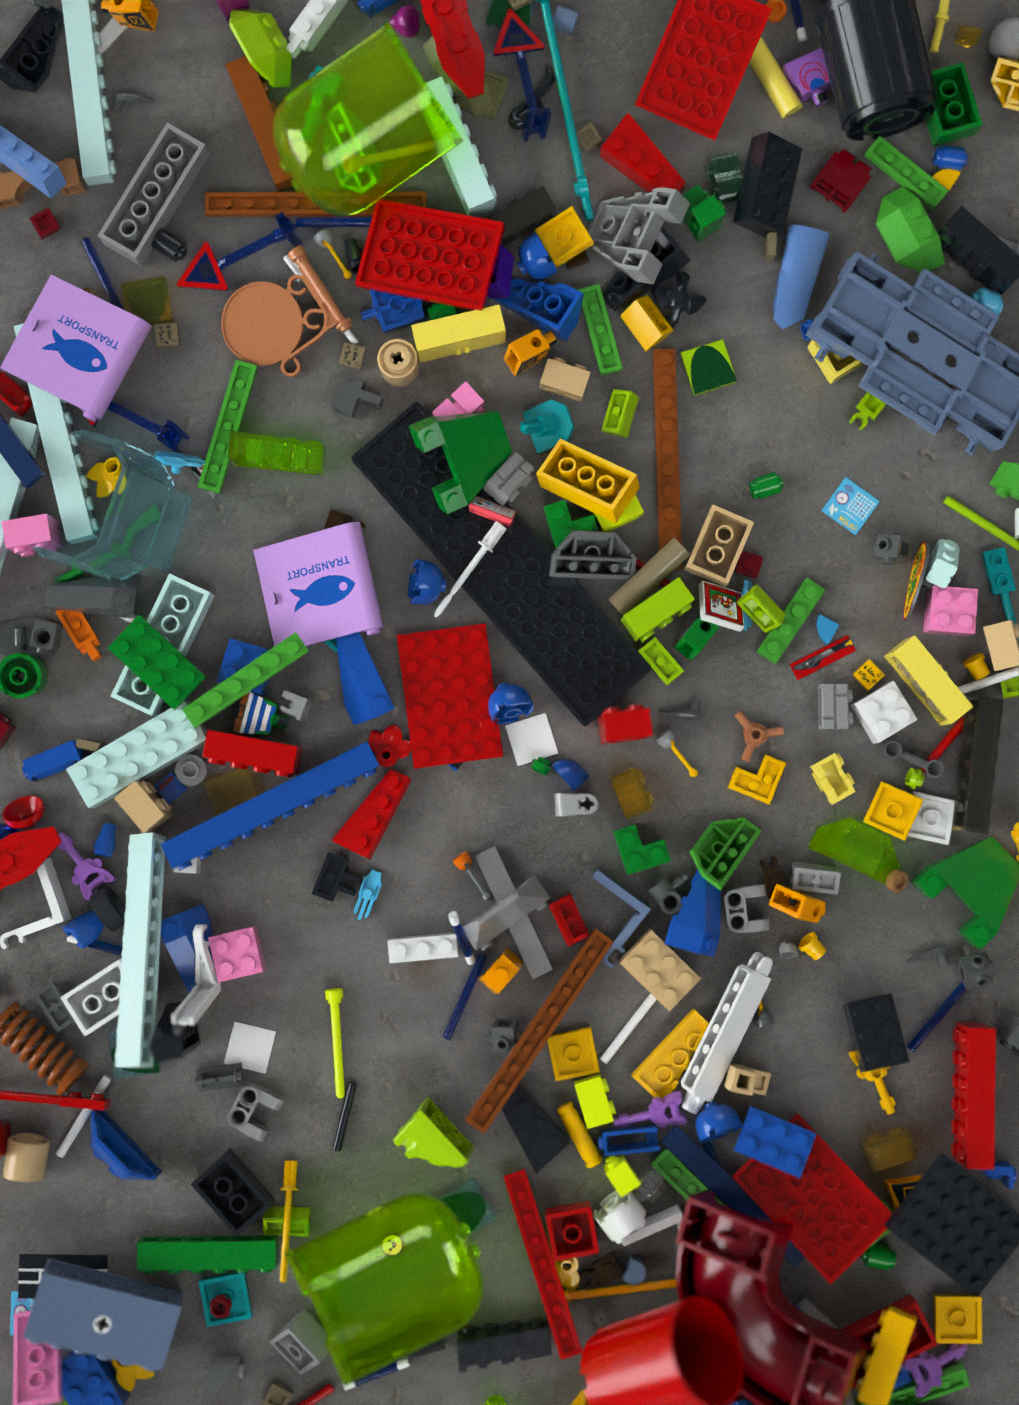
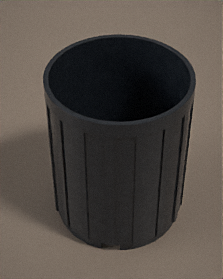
M829 0L818 10L814 19L841 127L843 131H846L849 139L864 141L863 136L873 135L874 140L879 136L882 138L890 137L925 121L924 115L929 111L930 115L935 113L937 109V92L916 0Z

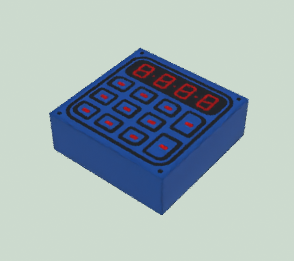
M173 772L155 786L169 804L187 790Z

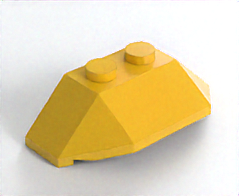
M998 57L990 81L1002 106L1019 111V60Z

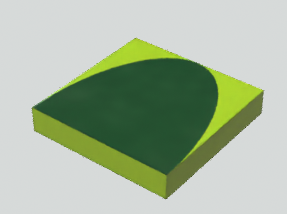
M723 339L681 352L680 356L694 396L737 382Z

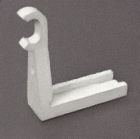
M47 858L37 869L52 916L4 933L0 937V945L4 950L9 948L10 944H8L7 939L12 935H17L19 942L25 943L26 935L72 919L51 858Z
M197 924L194 927L196 986L171 1015L172 1024L177 1025L179 1023V1025L189 1024V1026H194L221 991L220 982L218 983L215 967L208 950L210 942L204 941L203 933L207 925Z
M674 1205L645 1218L647 1221L645 1226L640 1230L631 1232L627 1239L622 1242L623 1246L677 1224L679 1229L683 1217L679 1205Z

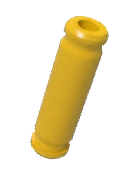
M566 1102L557 1108V1113L560 1114L561 1121L582 1160L585 1161L586 1167H595L602 1162V1157L599 1156L595 1143L577 1110L573 1107V1102Z

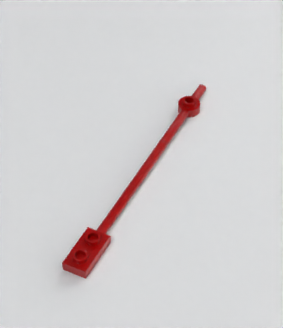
M0 1090V1100L55 1104L61 1107L107 1110L111 1107V1099L104 1098V1094L91 1093L90 1097L82 1096V1092L68 1091V1095L60 1097L59 1095Z

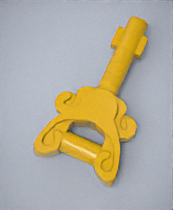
M850 1050L848 1055L854 1064L858 1066L855 1051ZM891 1067L860 1073L858 1068L856 1074L859 1078L874 1081L881 1098L879 1103L882 1110L885 1109L887 1115L895 1113V1101L893 1096H889L882 1079L887 1074L886 1069Z

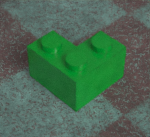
M699 184L682 194L690 203L683 221L697 242H700L721 228L726 214L725 206L721 200H717L714 195L710 197L705 189L702 190Z
M565 500L543 507L555 550L572 530L598 531L594 515L572 521Z
M635 824L612 831L627 875L671 861L664 839L642 845Z

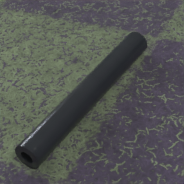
M348 1082L332 1147L334 1151L340 1152L357 1087V1083Z

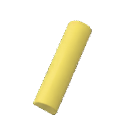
M760 37L749 64L784 119L802 109L803 104L763 38Z

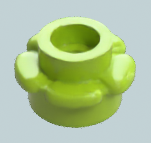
M910 768L905 777V785L911 786V789L914 790L916 786L920 787L924 781V774H922L920 768Z

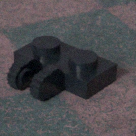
M328 851L312 894L334 902L338 890L355 896L357 891L351 887L340 885L341 881L345 877L350 879V881L360 883L362 878L345 872L350 859Z

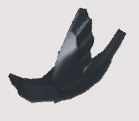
M683 271L676 274V284L673 290L665 291L657 286L651 289L652 296L658 307L670 309L668 323L672 328L678 324L679 317L683 311L688 315H692L707 301L704 296L698 295L695 297L687 293V284L690 276Z

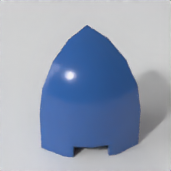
M559 759L550 764L573 791L590 777L583 767L573 760Z
M93 910L79 915L62 928L68 937L70 935L75 937L78 947L84 949L100 936L104 924Z

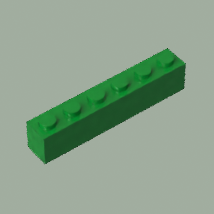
M238 1235L237 1237L158 1236L141 1237L137 1242V1271H144L145 1274H155L158 1271L167 1270L169 1274L180 1273L181 1270H190V1273L194 1274L202 1273L204 1270H213L214 1273H224L227 1270L246 1273L250 1269H259V1272L267 1273L276 1269L279 1263V1236Z

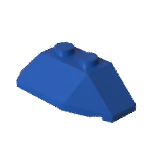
M94 1110L91 1113L90 1147L93 1149V1154L99 1160H104L109 1165V1171L115 1177H120L122 1180H155L162 1173V1170L104 1110Z

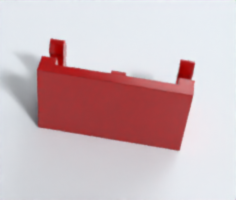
M0 372V399L23 417L33 406L31 395L5 372Z
M571 893L548 904L567 946L590 935Z

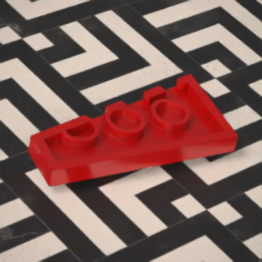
M390 769L331 841L371 860L412 779Z

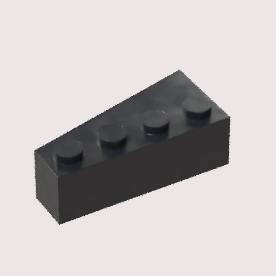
M533 1318L530 1322L523 1323L520 1320H512L505 1325L487 1323L484 1325L485 1327L477 1328L474 1325H466L462 1329H458L456 1345L459 1373L468 1371L467 1366L477 1365L478 1369L487 1368L488 1364L493 1361L503 1365L513 1362L515 1357H520V1360L524 1361L552 1355L549 1322L543 1318Z

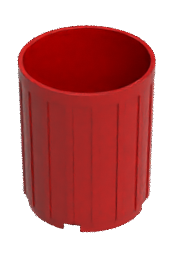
M700 1296L689 1297L599 1328L584 1346L580 1367L581 1375L585 1374L587 1389H584L590 1405H730L739 1394L744 1370L740 1342L732 1323L719 1306L711 1300Z

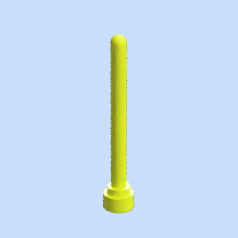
M330 988L325 990V999L328 1000L331 1009L336 1096L341 1099L345 1096L339 1003H342L341 999L344 997L343 988Z

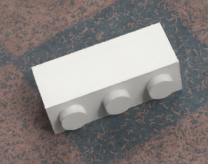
M457 932L397 937L387 940L389 963L452 958L459 955Z

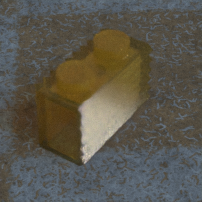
M634 767L609 778L626 820L652 810L651 805L654 804V800L650 791L645 792L642 784L646 783L641 770L637 771Z
M894 1127L887 1131L888 1134L881 1136L879 1134H872L866 1137V1141L861 1142L869 1168L873 1173L917 1159L910 1134L906 1129Z

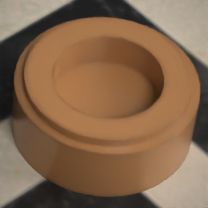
M899 869L892 870L886 878L887 889L895 893L902 892L908 883L907 874Z

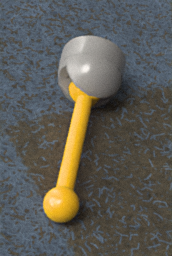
M328 228L321 230L313 237L320 247L329 249L343 271V277L350 279L352 273L345 268L331 246L333 236Z
M670 729L663 732L656 739L658 744L663 748H671L689 770V775L696 777L698 775L697 769L692 768L674 746L676 742L674 733Z

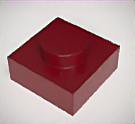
M49 207L29 218L42 240L61 230Z
M742 551L735 574L757 579L763 557Z

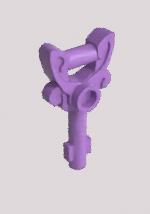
M63 832L59 834L62 840L59 848L62 851L66 850L77 864L74 869L75 875L72 877V882L75 885L80 884V890L85 900L90 901V896L103 883L117 880L113 873L102 868V859L96 858L93 860L88 858L84 860L72 845L74 841L69 835L65 836ZM97 872L99 876L88 884L87 879L89 876Z
M673 1092L662 1099L661 1097H655L648 1106V1111L630 1115L625 1113L617 1118H613L615 1128L620 1126L622 1128L630 1127V1124L651 1120L652 1123L658 1124L661 1128L666 1127L668 1124H685L687 1122L686 1114L679 1109V1104L682 1101L681 1092ZM667 1107H670V1114L665 1112Z
M951 1344L949 1346L950 1349L937 1358L933 1354H928L927 1351H924L917 1355V1358H911L902 1363L901 1367L907 1371L910 1370L917 1384L915 1386L917 1398L927 1395L932 1386L939 1387L942 1384L940 1378L942 1376L941 1366L954 1358L958 1360L963 1357V1352L968 1350L966 1344ZM918 1366L921 1367L922 1372L925 1374L926 1380L924 1379Z

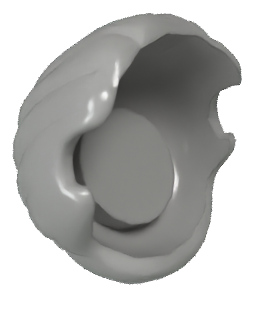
M1019 17L1008 18L1002 21L992 31L988 40V50L993 57L1019 58Z

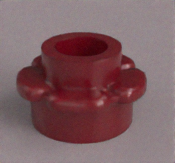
M219 1294L216 1298L211 1299L209 1307L212 1315L217 1318L228 1316L231 1312L232 1301L223 1294Z

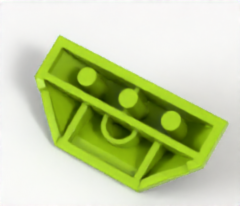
M233 9L230 14L229 26L249 63L262 77L268 80L272 88L289 87L291 84L292 55L286 48L288 43L272 14L252 9Z

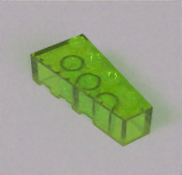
M230 431L227 457L237 467L323 476L326 448L320 441L316 440L302 442L296 438L283 439L270 435Z

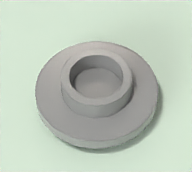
M185 755L178 760L175 766L177 779L186 786L200 784L207 774L206 763L197 755Z

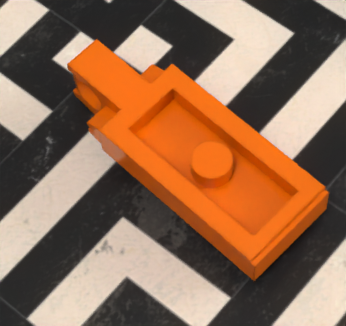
M57 610L55 612L76 648L83 655L88 653L91 660L95 662L103 657L97 648L101 644L98 640L99 638L84 613Z

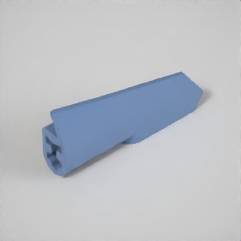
M789 225L787 227L782 265L777 278L773 305V320L782 330L804 319L829 238V233L826 231L802 225Z

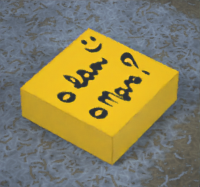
M870 659L852 674L867 691L885 676Z

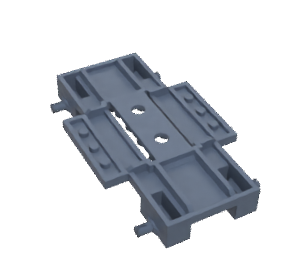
M858 251L847 259L837 277L839 282L823 311L815 317L805 335L820 346L814 358L816 360L819 359V362H823L827 353L833 352L842 359L850 355L868 366V369L858 387L932 433L938 431L945 416L953 419L958 423L955 429L970 440L964 450L968 455L972 456L978 445L991 452L1003 448L1019 420V351L1016 353L990 336L999 315L925 268L920 272L914 285L911 286L878 265L877 262L880 257L876 256L877 254L872 253L870 258L865 257ZM910 331L916 332L918 335V342L916 344L910 343L907 336ZM885 342L888 343L892 349L899 350L900 352L904 353L909 357L911 361H916L920 363L921 365L926 367L929 372L939 375L940 377L945 379L948 384L955 385L959 388V390L951 389L950 387L946 386L945 384L930 376L926 372L922 371L918 367L914 366L907 360L903 359L899 355L887 349L888 346L885 345ZM947 355H952L956 359L954 367L946 365L945 359Z

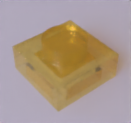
M960 25L955 34L954 44H960L963 47L976 46L982 37L983 28Z

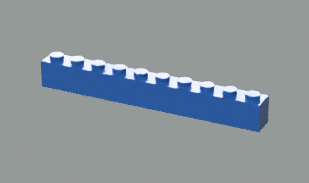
M365 742L160 845L171 868H178L179 871L184 870L192 865V860L198 857L200 861L213 855L212 850L218 847L221 850L226 849L234 844L232 840L241 837L242 840L254 834V829L260 826L262 829H266L275 824L274 819L280 816L286 819L295 814L294 809L300 806L306 809L316 803L314 799L322 795L326 799L336 794V788L343 785L346 789L357 783L356 778L362 775L368 778L376 774V768L379 767V764L368 742Z

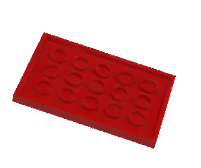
M678 0L635 105L715 141L773 9L754 0Z
M377 199L355 285L359 288L482 311L485 307L506 225L500 221Z
M486 624L397 635L414 769L503 757L499 724H496L499 721L496 719L492 722L488 712V701L490 695L494 692Z
M798 1113L788 1121L816 1133ZM817 1133L801 1178L753 1158H750L732 1176L773 1222H786L793 1225L789 1240L830 1285L887 1230L884 1224L893 1214Z

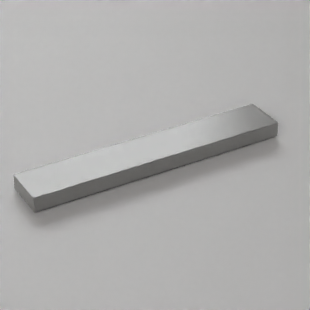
M495 846L475 855L496 903L516 890ZM528 915L510 926L511 935L532 979L553 970Z

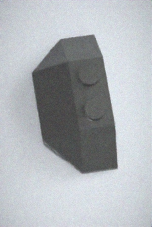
M572 530L552 553L549 576L629 580L635 575L637 557L615 532Z

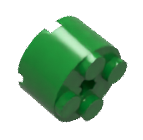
M14 653L1 660L0 690L4 694L17 699L32 697L40 693L47 685V668L37 655ZM24 672L25 676L23 679H20L19 675Z

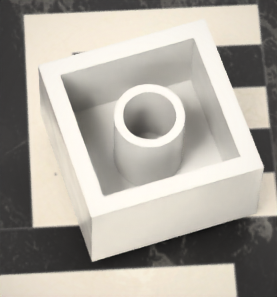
M894 681L884 684L850 705L873 744L880 743L918 720Z

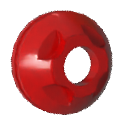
M23 796L9 803L3 810L2 817L9 827L29 830L35 827V824L42 818L45 811L44 803L38 796Z

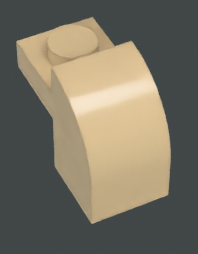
M730 1063L724 1087L732 1092L751 1096L752 1093L766 1096L771 1073Z

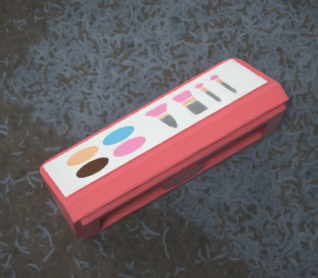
M475 496L468 506L470 512L495 522L497 521L508 527L512 525L516 514L515 510Z

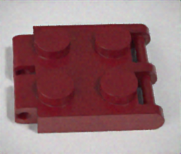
M844 148L840 153L834 152L809 188L812 191L815 189L826 197L825 200L828 202L831 200L842 208L843 213H846L872 176L869 173L872 168L861 160L856 165L852 162L856 157Z

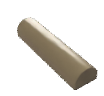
M674 537L613 594L609 601L622 615H625L691 554Z

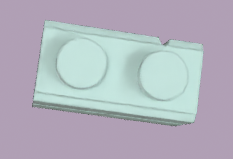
M938 540L928 559L925 577L928 582L942 588L948 586L951 577L954 576L958 569L960 548L954 541Z

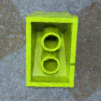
M429 1097L421 1103L393 1139L397 1147L400 1145L406 1147L404 1154L407 1158L424 1159L433 1165L442 1167L462 1168L469 1161L474 1150L472 1143L460 1130L455 1133L458 1128Z

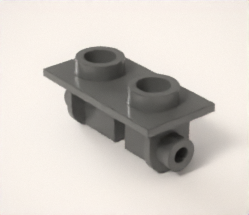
M242 1063L197 1069L196 1087L199 1086V1092L245 1086Z

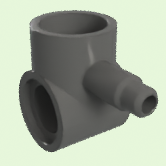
M684 873L671 882L664 877L648 889L662 911L667 914H675L681 909L682 904L680 902L682 898L676 892V889L682 886L689 877ZM668 896H674L676 899V904L672 908H666L664 905V900Z

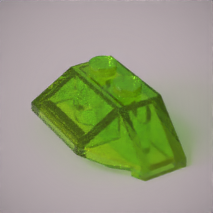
M850 817L817 827L808 846L809 849L885 886L888 874L894 869H899L891 837Z

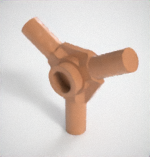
M742 710L734 715L744 728L743 735L746 747L741 760L749 763L755 747H759L768 737L784 735L782 726L766 729L765 726L755 722L751 723Z

